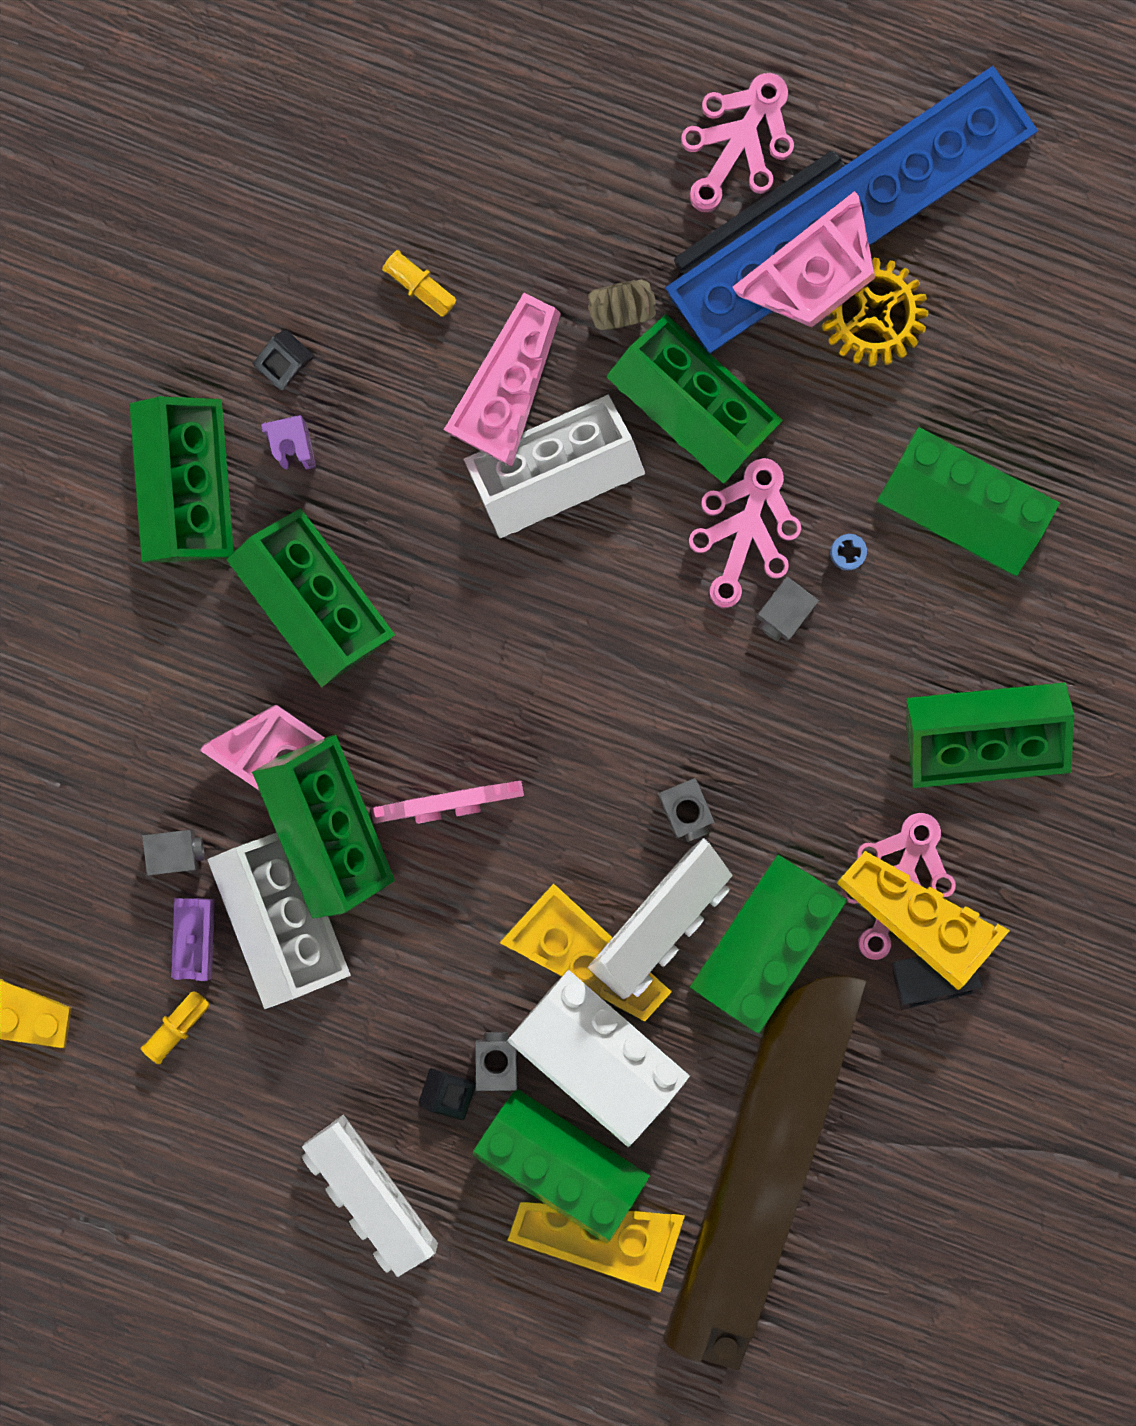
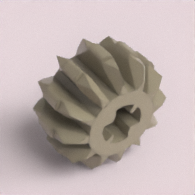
M642 279L600 287L588 294L590 317L593 319L595 328L600 330L634 325L651 320L656 315L654 292L651 290L650 283Z

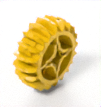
M873 258L872 260L876 278L871 282L885 284L891 287L894 292L878 296L873 294L868 287H863L854 294L856 296L854 300L858 305L859 313L850 322L845 324L841 304L827 315L832 317V319L822 324L823 331L836 330V333L828 340L830 345H834L840 340L845 343L839 351L842 357L851 348L856 351L853 363L859 364L863 354H868V364L870 367L876 365L878 360L877 354H881L885 365L891 364V350L901 359L904 358L907 352L902 343L915 348L918 340L911 332L923 334L926 329L922 323L915 321V319H924L928 316V310L916 308V305L926 301V295L917 294L913 296L912 294L919 287L920 282L916 279L907 285L904 280L908 276L909 270L904 268L898 276L893 274L895 262L891 260L888 262L885 271L880 270L879 258ZM903 301L906 319L902 332L897 336L892 328L894 324L890 319V310L896 304ZM888 303L879 316L883 319L882 321H879L874 316L871 318L867 317L860 322L869 309L865 306L866 304H869L874 309ZM863 329H871L880 338L884 337L886 342L869 343L857 338L853 334Z

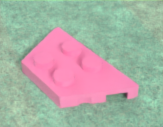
M854 191L733 286L735 293L741 298L813 327L875 279L861 202L857 193Z
M274 705L205 743L200 751L259 790L252 771L279 756L322 740L325 737L278 705Z
M515 781L407 800L370 809L373 824L415 816L416 824L441 820L440 811L455 809L456 816L481 812L480 804L522 797L524 793L522 782Z

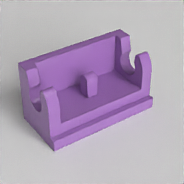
M301 415L261 424L264 434L269 439L273 456L284 469L287 470L289 467L286 453L289 456H293L296 453L305 469L316 467L308 426Z
M174 898L171 978L176 980L195 979L196 981L212 979L215 899Z

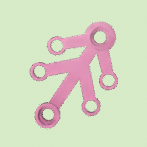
M764 73L757 76L751 82L748 90L723 96L720 93L711 92L704 97L702 111L705 116L711 119L721 117L724 111L751 106L743 120L705 129L690 126L683 131L681 144L689 152H697L703 146L730 140L708 177L697 180L691 188L690 201L698 211L711 212L719 206L722 198L720 186L743 149H745L750 170V188L759 194L769 191L773 183V175L765 166L756 129L764 115L766 116L772 137L769 146L771 155L775 159L785 160L792 154L794 142L786 134L781 114V108L785 105L788 98V88L785 81L778 75ZM766 86L774 88L776 92L775 97L771 99L764 98L761 94L762 88ZM711 99H716L721 103V109L717 112H712L707 108V102ZM690 133H696L700 136L701 141L698 145L692 146L687 143L686 136ZM779 140H783L788 144L789 150L785 153H779L775 150L774 144ZM757 174H764L768 178V184L764 187H759L754 183L753 178ZM703 187H709L713 190L714 196L709 200H704L700 197L699 190Z
M762 458L753 461L746 468L743 480L719 492L709 491L702 498L701 507L703 511L708 515L715 516L723 511L725 505L749 495L744 511L708 529H696L689 537L690 548L696 553H705L711 548L712 544L737 532L723 576L716 578L709 589L710 598L718 607H732L741 597L742 588L738 579L752 537L765 561L764 570L769 577L781 578L788 571V560L785 556L778 553L760 517L764 501H766L778 522L777 534L781 539L792 541L801 532L800 521L791 516L779 492L783 485L784 477L782 469L773 460ZM760 471L768 472L771 475V482L768 485L759 484L756 479L757 473ZM710 496L718 497L721 501L720 508L710 510L706 506L707 498ZM791 521L796 525L794 535L787 536L782 532L781 527L784 522ZM697 534L706 535L708 545L704 548L696 547L693 543L694 536ZM772 559H779L783 562L784 569L781 573L776 574L769 569V562ZM722 584L731 585L734 591L733 596L728 599L722 598L718 592L719 587Z
M925 813L913 814L903 822L900 833L877 843H863L857 849V859L862 855V851L866 847L874 848L876 857L881 859L884 855L905 848L900 863L893 867L910 875V880L920 885L915 873V867L921 855L932 877L930 887L937 890V880L944 877L948 879L950 888L947 892L943 893V897H948L955 891V880L952 876L946 874L936 850V845L941 837V829L936 819L931 815ZM919 825L925 826L928 830V836L923 841L917 840L914 836V830ZM841 888V894L848 899L847 902L852 904L858 903L855 899H850L846 891ZM877 918L874 926L864 930L858 939L860 952L872 960L884 958L891 949V939L888 935L889 929ZM878 936L882 939V948L879 951H871L868 947V941L870 938Z

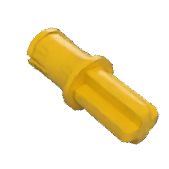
M396 250L385 262L382 270L408 289L410 297L415 295L440 316H445L456 303L455 297L430 278L431 273L428 270L423 272L402 255L399 250Z
M191 992L169 1017L164 1016L162 1018L164 1023L146 1044L140 1048L142 1052L153 1062L160 1065L163 1062L162 1060L181 1039L186 1040L189 1037L187 1032L209 1008L208 1001L199 993Z

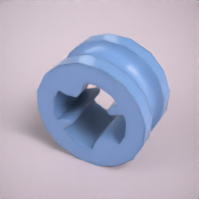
M855 534L841 535L833 542L830 549L832 562L841 570L850 571L858 568L863 564L867 556L865 542ZM849 541L852 548L859 549V557H853L855 562L846 563L844 556H838V547L841 549L844 547L842 542Z

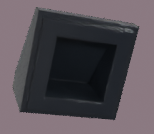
M283 330L272 337L252 364L282 391L308 364L313 354L289 331Z
M430 1068L419 1099V1106L433 1113L465 1120L476 1082Z

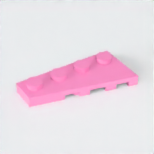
M523 293L445 426L444 430L447 433L512 467L561 315L556 308Z

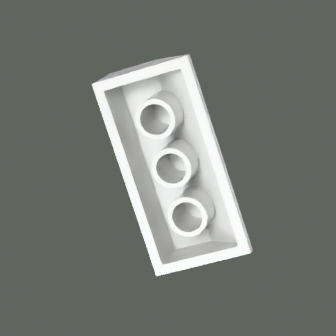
M609 395L523 432L512 467L482 451L464 458L499 539L645 474L633 439Z
M277 833L207 859L264 1009L295 999L351 976L329 917L312 919Z
M702 839L685 853L587 967L620 998L625 999L632 993L638 997L652 982L653 979L648 974L657 963L664 967L679 949L674 944L681 935L685 933L690 937L702 924L704 918L699 914L709 903L715 907L729 892L730 889L725 884L733 875L710 843Z
M570 970L550 988L507 1040L627 1147L641 1135L690 1077Z
M344 1114L304 1143L302 1148L306 1153L302 1155L303 1161L315 1176L321 1173L329 1183V1186L325 1188L329 1197L338 1208L345 1205L354 1217L349 1221L352 1228L362 1240H365L367 1237L377 1249L373 1255L386 1273L392 1270L399 1277L435 1254L438 1242Z

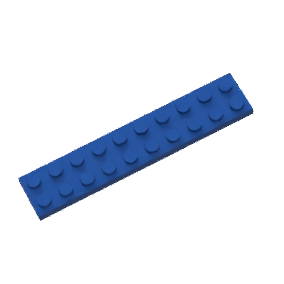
M993 65L666 286L665 292L708 355H710L774 312L739 297L735 293L733 286L854 191L859 196L870 247L1034 136L1038 129Z

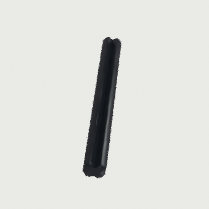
M829 151L682 252L674 259L679 272L682 275L686 274L844 167L842 158L835 151Z

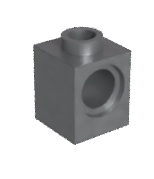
M786 577L757 614L756 618L762 621L759 628L775 641H778L780 637L788 641L819 600L789 577Z
M696 778L658 793L676 838L685 835L687 842L709 833L707 825L714 823V820ZM683 800H691L698 806V817L692 823H683L676 815V808Z
M195 830L142 836L147 876L199 869V861L205 860L202 837H196Z
M485 1032L484 1039L476 1040V1091L517 1090V1049L507 1041L508 1032ZM500 1050L505 1053L508 1058L506 1068L497 1072L490 1070L485 1064V1056L488 1052Z

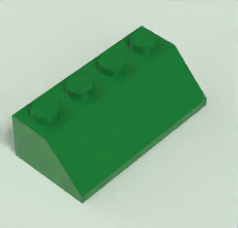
M667 314L627 349L606 376L621 393L628 396L651 420L661 426L681 447L685 448L705 466L709 473L716 476L723 484L748 460L783 421L711 354L708 355L706 350Z
M158 396L129 403L142 562H182L229 558L234 553L222 399Z
M920 427L913 432L876 501L1015 577L1019 574L1039 543L1060 502Z
M301 508L249 537L227 559V562L321 688L349 671L395 636L394 632Z
M1066 682L906 698V730L913 788L1071 773L1074 712Z
M336 735L279 756L252 771L312 919L346 913L395 881Z
M777 854L689 987L759 1034L848 899Z
M518 1089L513 1091L472 1154L473 1157L605 1244L611 1240L650 1175Z

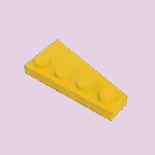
M864 851L837 884L956 989L960 990L1010 930L999 924L991 925L979 918L980 914L966 906L963 909L944 899L943 893L932 887L926 889L910 880V875Z
M554 883L500 941L502 945L560 976H563L570 970L600 998L643 1021H646L672 992L650 972L648 975L653 980L638 997L632 993L629 997L622 999L595 976L587 967L613 937Z
M0 979V1039L65 1048L72 1007Z
M520 1202L507 1241L660 1293L685 1215L628 1211L611 1240L605 1244L546 1204Z

